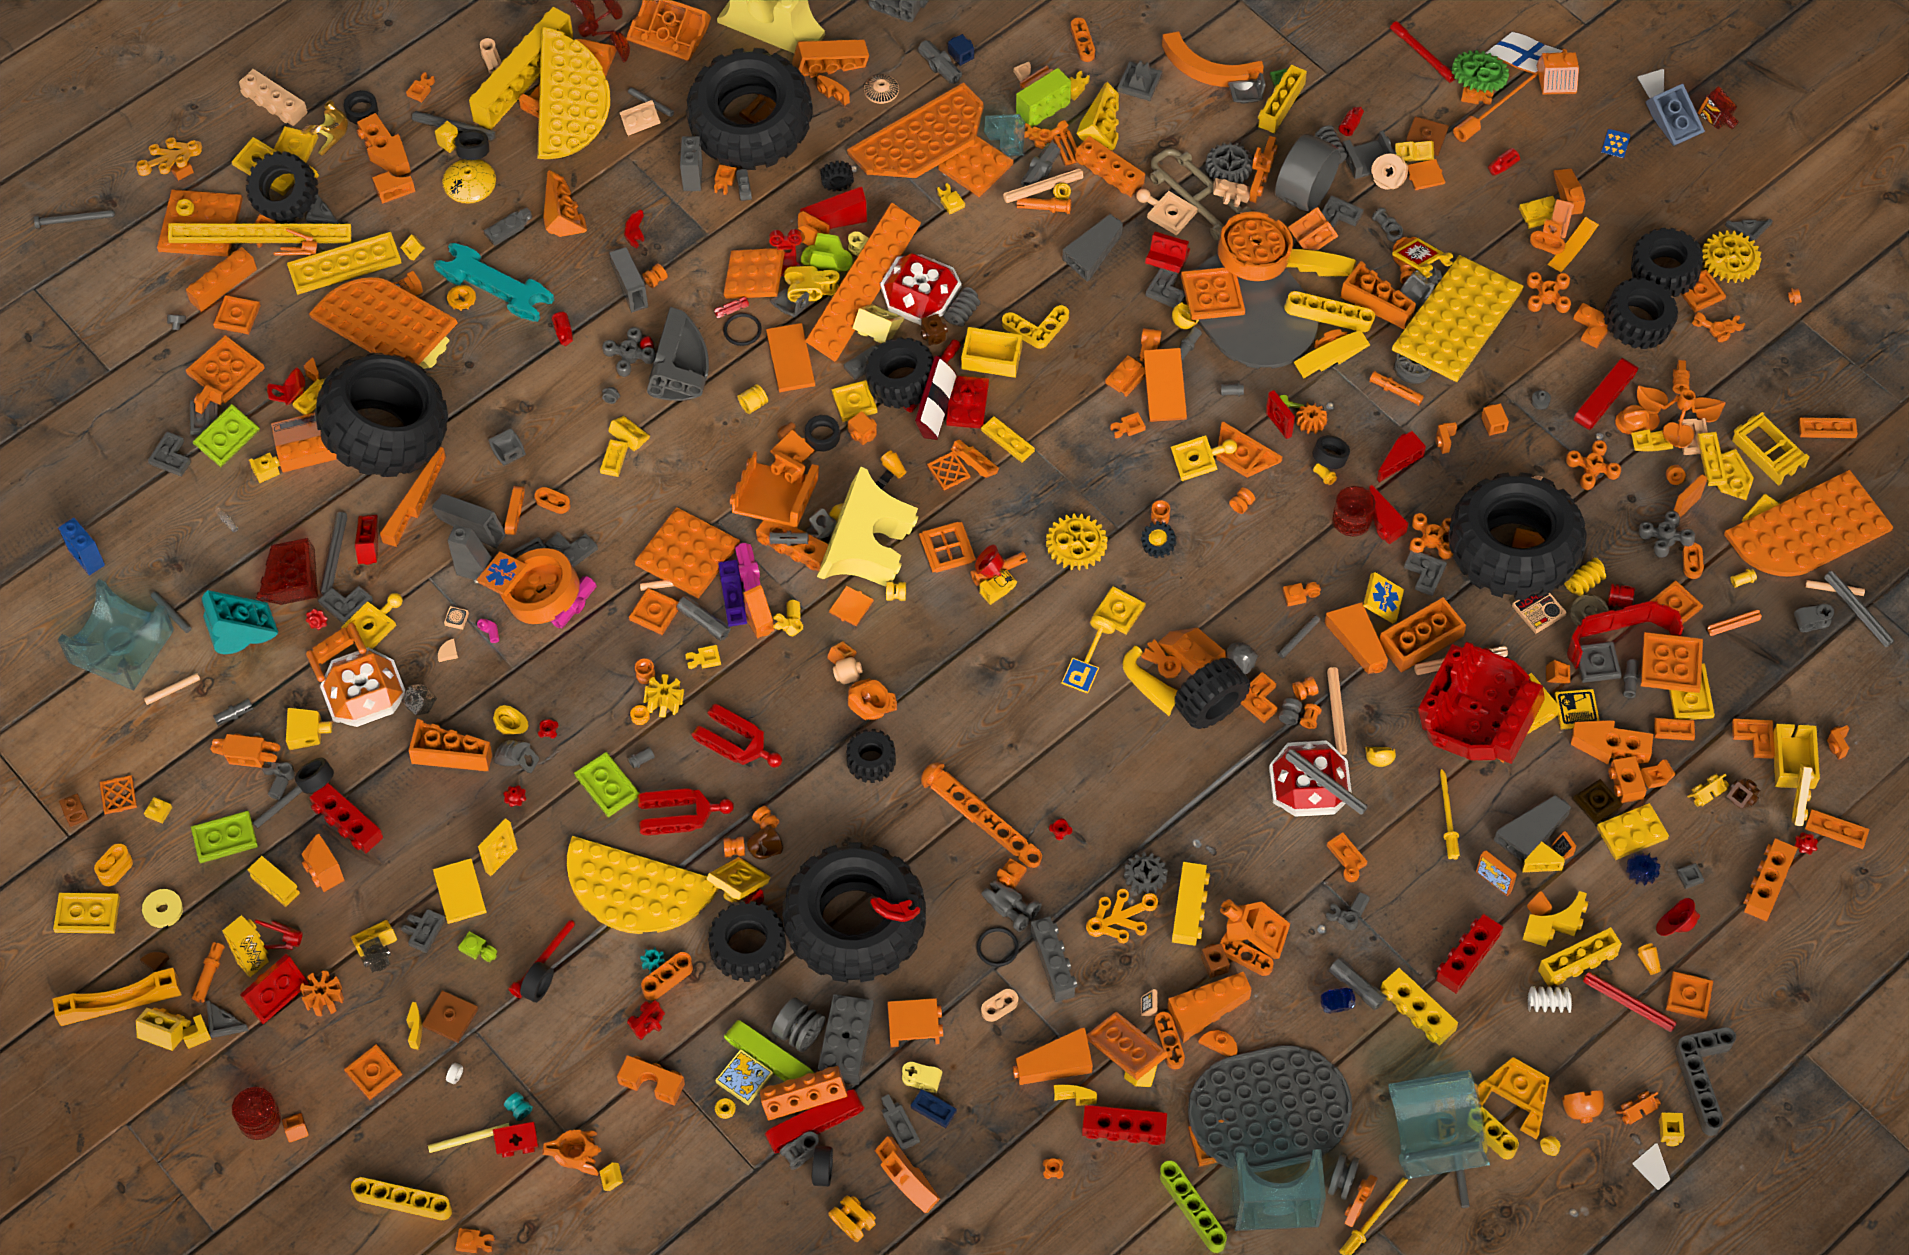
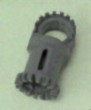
M1378 208V211L1373 213L1372 219L1381 225L1390 242H1396L1403 236L1402 226L1396 222L1394 217H1390L1386 213L1385 208ZM1398 231L1399 235L1394 236L1391 235L1390 232Z

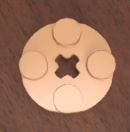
M1384 154L1378 157L1371 169L1374 182L1383 189L1399 188L1407 178V163L1397 154ZM1392 167L1393 175L1387 176L1386 168Z

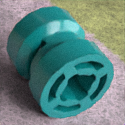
M520 1092L513 1093L504 1103V1107L508 1111L513 1112V1117L517 1121L526 1118L533 1109L529 1102L524 1101V1097Z

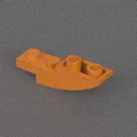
M887 1136L875 1149V1152L882 1160L881 1167L924 1213H928L940 1200V1197L920 1169L913 1167L894 1138Z

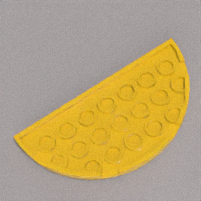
M545 27L542 28L537 159H556L582 150L596 138L608 116L610 90L608 81L602 71V66L583 44L576 39L574 41L565 36L563 32Z
M572 836L569 844L567 872L574 895L582 907L596 917L599 922L619 931L635 934L654 931L659 933L679 927L696 917L713 900L719 888L713 886V883L707 880V876L575 836Z

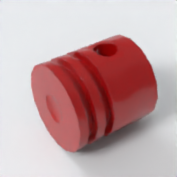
M1611 583L1607 605L1610 606L1612 604V607L1617 605L1618 608L1632 606L1635 587L1619 586V584L1614 586V583Z

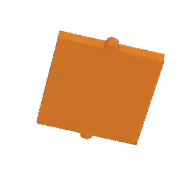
M1436 159L1408 165L1409 180L1412 181L1415 190L1445 184L1442 169H1440Z
M793 430L770 450L774 456L777 452H781L791 458L799 455L802 458L801 463L815 451L805 442V438H801Z
M846 586L829 610V613L841 618V621L845 620L857 626L874 600L862 594L861 591L858 592Z

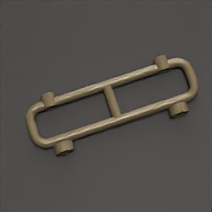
M1172 148L1161 151L1151 160V168L1153 169V172L1150 173L1151 181L1157 186L1165 181L1188 203L1197 207V211L1214 225L1210 229L1212 237L1217 241L1220 240L1224 225L1198 202L1213 192L1214 182L1191 162L1192 156L1190 153L1185 152L1182 154ZM1167 156H1174L1181 166L1188 168L1207 187L1192 197L1158 166V162ZM1230 199L1227 204L1237 214L1252 212L1248 206L1244 208L1240 206L1234 207L1233 199Z

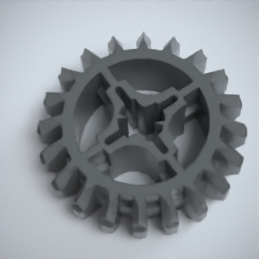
M1231 141L1228 145L1223 142L1221 146L1216 145L1215 149L1211 148L1210 153H1208L1205 163L1206 171L1210 179L1214 178V181L1215 178L1243 184L1244 180H1248L1249 175L1252 174L1253 157L1250 155L1249 150H1245L1244 146L1239 147L1238 143L1232 145Z

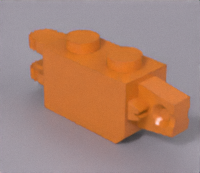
M227 734L225 739H213L210 749L213 753L223 755L229 764L263 768L264 762H276L277 756L267 752L280 751V745L274 742H266L260 736L249 737L242 734Z

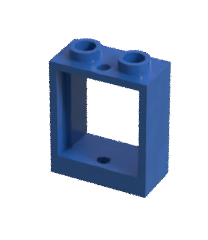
M75 518L58 527L68 551L89 576L105 566L95 541Z

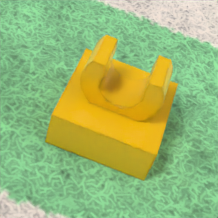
M153 797L144 815L163 824L172 809V805Z

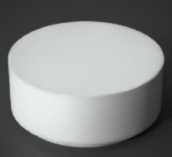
M455 1062L447 1073L446 1081L456 1084L463 1073V1066Z

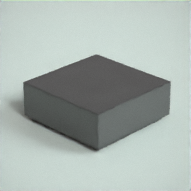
M1696 863L1677 870V874L1685 889L1704 882V878Z

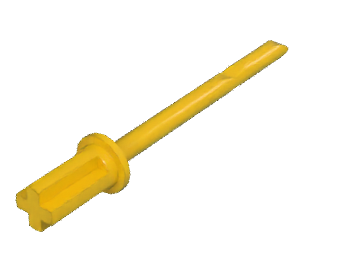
M1441 769L1440 777L1448 831L1443 835V838L1446 840L1448 859H1458V856H1460L1458 846L1459 833L1453 830L1447 777L1445 771Z
M1403 1177L1359 1231H1352L1351 1237L1339 1250L1340 1254L1352 1255L1361 1243L1366 1242L1364 1234L1399 1193L1408 1179Z

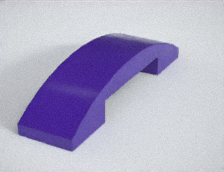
M737 560L719 562L728 627L747 624Z

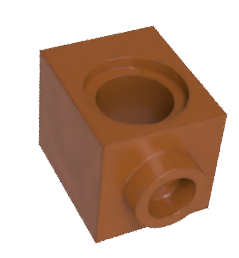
M78 793L59 800L70 827L89 820Z
M1221 943L1217 945L1209 944L1202 949L1201 959L1209 978L1229 972L1230 963ZM1217 957L1219 960L1212 961L1210 958Z

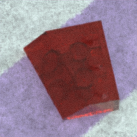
M309 538L271 545L266 561V571L260 582L261 588L257 592V600L283 605L318 598L315 548Z

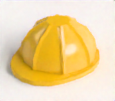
M503 705L499 706L494 712L493 721L496 730L502 734H521L527 731L529 725L526 717L515 708Z

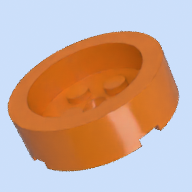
M1261 212L1240 213L1231 217L1222 228L1218 244V256L1223 266L1229 272L1242 279L1250 281L1270 280L1279 276L1288 265L1293 247L1292 235L1285 224L1280 220L1275 221L1269 218L1268 214ZM1252 240H1257L1258 242H1260L1259 245L1257 243H1254Z
M540 548L528 551L516 558L527 564L529 569L506 597L501 595L504 603L516 619L528 624H542L556 619V615L560 614L563 610L566 612L577 598L580 582L576 571L563 553L555 549ZM544 586L546 587V590L542 591L541 593L537 592L544 588Z

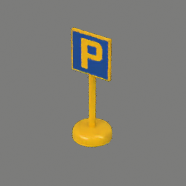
M1092 616L1090 620L1091 626L1097 630V633L1085 661L1072 658L1061 684L1087 694L1099 670V667L1088 664L1102 633L1112 634L1116 629V625L1113 622L1100 616Z

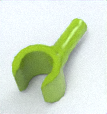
M1287 395L1279 396L1288 408L1304 406L1303 404L1290 402Z

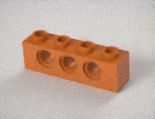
M766 520L761 522L756 529L757 540L762 545H768L778 553L790 556L795 562H801L809 569L819 571L829 544L809 535L808 544L787 546V544H770V532H806L780 523Z
M1776 838L1772 845L1768 844L1764 853L1767 856L1766 861L1761 860L1757 869L1761 873L1759 877H1754L1750 886L1753 888L1752 894L1747 893L1743 904L1747 905L1745 913L1767 922L1796 854L1797 847ZM1772 861H1777L1780 865H1776ZM1765 877H1769V878H1771L1773 881H1769V880H1767ZM1759 893L1764 894L1766 897H1761Z

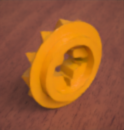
M466 285L455 286L447 295L448 304L454 310L459 309L462 311L465 308L469 310V307L474 305L476 300L475 291ZM459 294L465 298L464 302L459 300Z

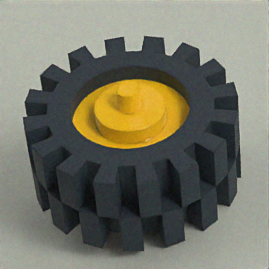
M1156 521L1154 525L1152 522L1150 527L1146 526L1145 531H1142V545L1144 551L1148 552L1149 556L1152 557L1154 555L1155 558H1158V556L1165 558V554L1169 556L1170 551H1174L1176 537L1169 524L1167 526L1165 522L1160 524L1159 521Z

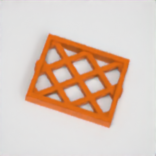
M953 451L927 464V467L944 491L970 478V474ZM951 457V461H945L944 459ZM940 462L939 467L933 466L934 464ZM942 464H949L948 469L942 468ZM951 466H958L957 471L950 470ZM940 471L947 472L946 477L940 476ZM949 473L956 474L955 478H949ZM958 475H963V476H965V477H963V478H961V479H959V480L957 479V478H958ZM947 480L953 481V483L946 485Z
M132 775L100 782L105 815L137 808ZM128 780L125 785L119 783L120 781ZM114 783L111 788L105 786L106 784ZM129 783L131 784V789L127 788ZM116 785L122 787L118 793L113 790ZM124 790L129 791L126 797L121 795ZM110 793L116 795L113 800L107 798ZM131 795L133 797V801L129 800V797ZM118 797L124 799L120 805L115 802ZM105 800L108 801V802H110L107 807H106V802H105ZM126 801L131 803V805L123 807ZM112 805L117 806L116 809L109 810Z

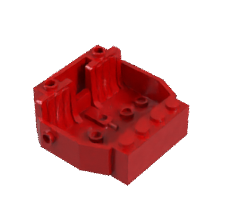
M1466 642L1463 648L1452 644L1418 708L1422 729L1427 731L1428 739L1433 746L1466 759L1496 760L1497 758L1512 764L1545 700L1543 685L1531 681L1530 676L1511 659L1495 654L1487 648L1474 647L1470 642ZM1495 724H1499V725H1500V726L1497 727V728L1493 727Z

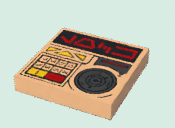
M1550 592L1539 598L1532 594L1527 600H1517L1512 604L1514 610L1535 634L1562 619L1567 614Z

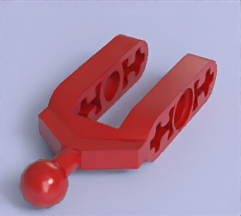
M717 704L712 705L708 715L716 722L752 740L746 750L743 751L738 746L701 726H697L691 734L698 743L742 765L760 757L767 760L768 765L773 768H777L782 764V757L779 753H769L764 750L763 731L751 722Z
M692 789L645 792L637 797L638 807L641 809L696 804L697 815L641 820L639 822V830L642 835L694 831L695 829L703 828L711 812L720 811L723 814H729L734 809V804L729 799H723L720 803L710 804L700 790Z

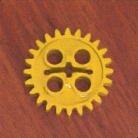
M1726 230L1725 235L1719 232L1718 236L1713 234L1712 238H1708L1703 246V262H1705L1703 267L1708 268V273L1714 272V278L1720 276V281L1726 278L1727 283L1730 282V279H1733L1734 283H1737V279L1744 282L1745 277L1750 279L1751 275H1755L1756 270L1760 266L1761 252L1758 251L1759 246H1754L1755 241L1749 242V236L1743 238V233H1740L1738 236L1735 231L1729 234L1728 230Z
M1073 513L1072 518H1069L1068 515H1065V520L1059 518L1058 523L1053 522V528H1049V534L1046 535V547H1048V554H1051V559L1057 558V565L1063 562V568L1070 565L1071 570H1073L1074 566H1077L1080 571L1083 565L1088 569L1089 563L1095 566V560L1100 562L1101 556H1104L1105 550H1107L1106 531L1102 530V524L1097 525L1096 519L1091 522L1090 516L1083 519V514L1079 518L1076 517L1075 513Z

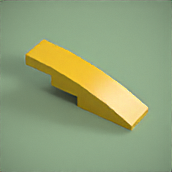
M1292 249L1287 267H1298L1299 272H1317L1318 276H1349L1355 269L1357 262L1355 259L1336 254Z
M1359 330L1313 350L1294 361V364L1302 377L1306 378L1319 369L1322 372L1336 362L1338 364L1343 363L1370 346L1363 332Z

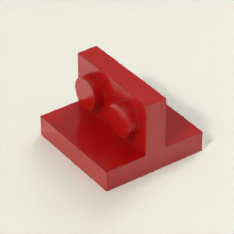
M1154 232L1151 248L1145 263L1180 273L1190 254V248H1188L1189 241Z

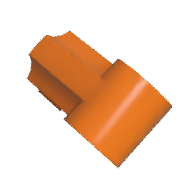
M1143 328L1140 361L1143 363V351L1156 350L1160 346L1162 330Z

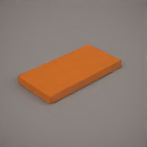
M802 323L766 329L779 392L814 387L815 380Z
M1181 349L1144 350L1149 422L1186 420Z
M1117 1011L1086 1034L1087 1040L1136 1080H1139L1168 1057L1166 1050Z

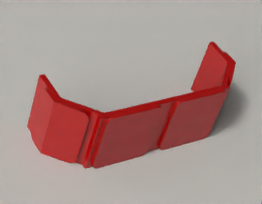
M1649 601L1628 606L1618 611L1611 610L1587 616L1582 619L1581 625H1578L1571 638L1567 652L1568 658L1573 663L1574 668L1578 669L1583 653L1579 643L1581 638L1645 622L1654 623L1668 630L1673 636H1681L1684 628L1679 611L1667 605H1660L1657 601Z

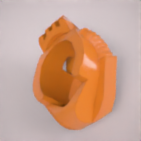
M869 678L857 681L851 685L848 692V706L865 721L866 719L875 720L882 718L885 713L897 710L895 694L888 693V690L877 680Z

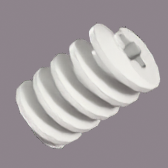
M1531 986L1528 993V1010L1530 1012L1531 1007L1534 1006L1535 1011L1538 1012L1540 1006H1542L1544 1012L1547 1011L1548 1007L1551 1008L1552 1012H1555L1556 1007H1559L1560 1013H1563L1564 1007H1567L1568 1013H1571V993L1567 987H1564L1561 993L1559 987H1555L1553 992L1551 987H1547L1546 991L1543 987H1539L1538 991H1536L1535 986Z

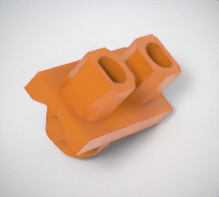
M781 452L775 454V461L771 464L772 473L775 475H779L781 472L784 473L786 481L790 483L796 480L802 483L805 480L803 476L805 466L801 463L802 458L799 455L791 458Z

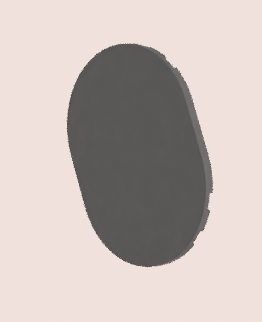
M1217 254L1202 263L1197 270L1225 267ZM1287 269L1279 276L1265 281H1250L1237 276L1244 302L1245 315L1199 319L1198 324L1224 355L1233 361L1246 364L1247 367L1260 369V367H1271L1272 369L1283 367L1300 359L1310 349L1316 338L1318 321L1290 315L1285 311L1284 306L1289 293L1293 291L1306 293Z
M1290 1045L1275 1046L1233 1055L1217 1061L1197 1079L1188 1103L1189 1125L1200 1148L1219 1164L1242 1172L1268 1171L1322 1157L1341 1141L1347 1131L1352 1113L1350 1089L1339 1069L1326 1060V1057L1315 1051Z

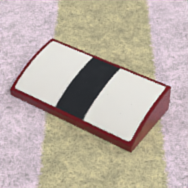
M939 356L934 358L915 419L923 438L938 440L957 378L953 368Z

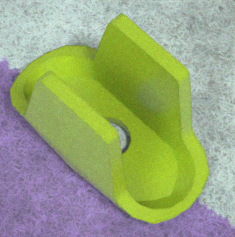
M818 233L815 244L806 247L801 255L802 264L814 266L820 270L847 271L850 269L853 261L852 255L843 249L839 236Z

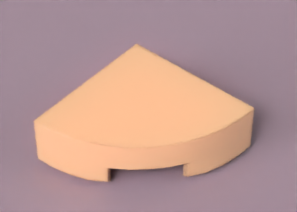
M1030 62L1014 67V73L1020 82L1031 75Z
M454 639L448 640L440 647L438 652L439 662L458 658Z

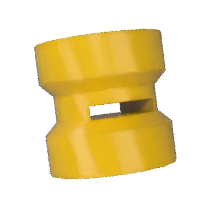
M887 582L886 600L893 601L894 599H899L900 601H906V582H899L898 584Z

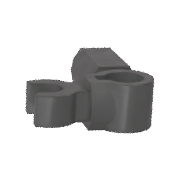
M740 169L736 171L740 200H752L748 172L746 169Z
M267 762L271 767L262 768L265 775L275 774L276 776L268 795L273 799L280 800L289 783L288 781L294 778L295 771L288 762Z
M1359 892L1349 908V912L1341 911L1337 905L1331 904V910L1336 913H1326V918L1329 921L1337 920L1347 930H1354L1358 926V917H1361L1370 898L1368 895Z

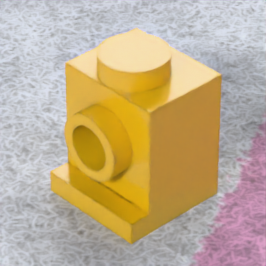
M446 121L435 130L437 144L451 153L456 149L455 138L458 136V129L449 121Z
M270 453L254 460L252 458L249 459L252 471L259 483L280 474L278 469L280 463L277 457H272Z
M1661 1113L1658 1120L1661 1142H1666L1667 1146L1679 1145L1684 1139L1683 1113Z

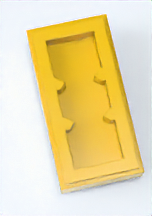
M610 439L600 468L601 474L619 477L628 450L627 442Z

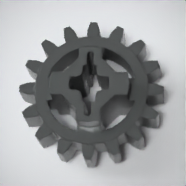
M1143 852L1142 857L1136 854L1135 860L1129 859V865H1125L1126 872H1124V878L1127 879L1126 885L1132 884L1131 891L1138 889L1139 895L1142 891L1148 894L1151 890L1156 894L1157 887L1162 889L1163 883L1167 881L1168 871L1165 869V862L1160 863V857L1154 859L1153 853L1149 857L1146 856L1145 852Z

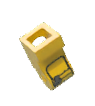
M1008 570L1001 571V576H996L988 582L985 580L980 583V594L989 605L1006 595L1016 586L1017 580Z

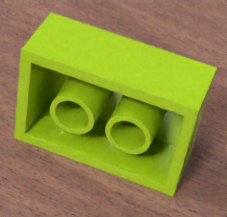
M1057 68L1016 94V116L1023 123L1033 127L1040 124L1047 117L1053 116L1061 108L1067 107L1071 101V80Z

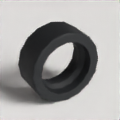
M355 91L344 100L343 106L346 117L354 124L374 113L378 115L379 110L376 98L368 91ZM365 102L371 104L369 110L365 112L355 113L351 111V108L357 103Z
M464 131L455 138L456 153L462 159L478 160L489 153V139L486 133L482 131ZM469 144H479L476 146H466Z
M818 415L811 418L805 425L806 443L814 450L825 452L833 449L838 444L840 428L834 418L828 415ZM821 426L833 430V435L826 440H817L812 437L811 433L815 428Z
M1324 435L1318 438L1312 454L1313 458L1320 465L1329 469H1340L1345 466L1350 454V448L1342 439L1336 436ZM1324 449L1332 450L1336 452L1338 455L1330 454Z
M316 758L305 764L296 773L295 782L304 793H313L324 787L331 780L334 770L325 758Z
M541 962L534 963L523 979L520 989L521 996L532 1002L537 1003L540 1001L552 982L553 968Z
M815 1147L812 1166V1184L814 1186H830L833 1166L832 1147Z

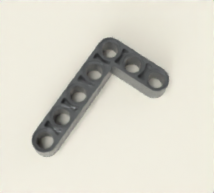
M1728 1027L1683 1036L1679 1039L1675 1049V1054L1703 1133L1708 1136H1714L1719 1132L1723 1124V1116L1702 1057L1731 1050L1736 1040V1033ZM1721 1037L1727 1038L1729 1042H1724ZM1701 1042H1707L1710 1046H1704ZM1682 1046H1687L1690 1050H1684ZM1692 1064L1696 1066L1697 1069H1691L1688 1065ZM1695 1083L1701 1084L1703 1088H1698ZM1701 1102L1708 1103L1710 1107L1703 1106ZM1708 1121L1715 1122L1717 1126H1711Z

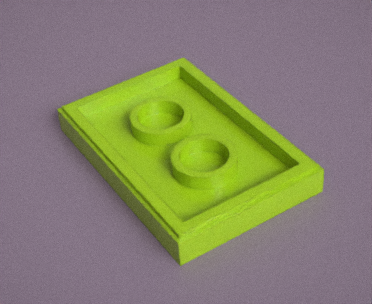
M231 404L193 441V444L218 466L222 467L260 428Z
M607 752L574 772L577 780L607 817H610L637 799L640 794Z
M249 810L191 826L200 863L258 847Z

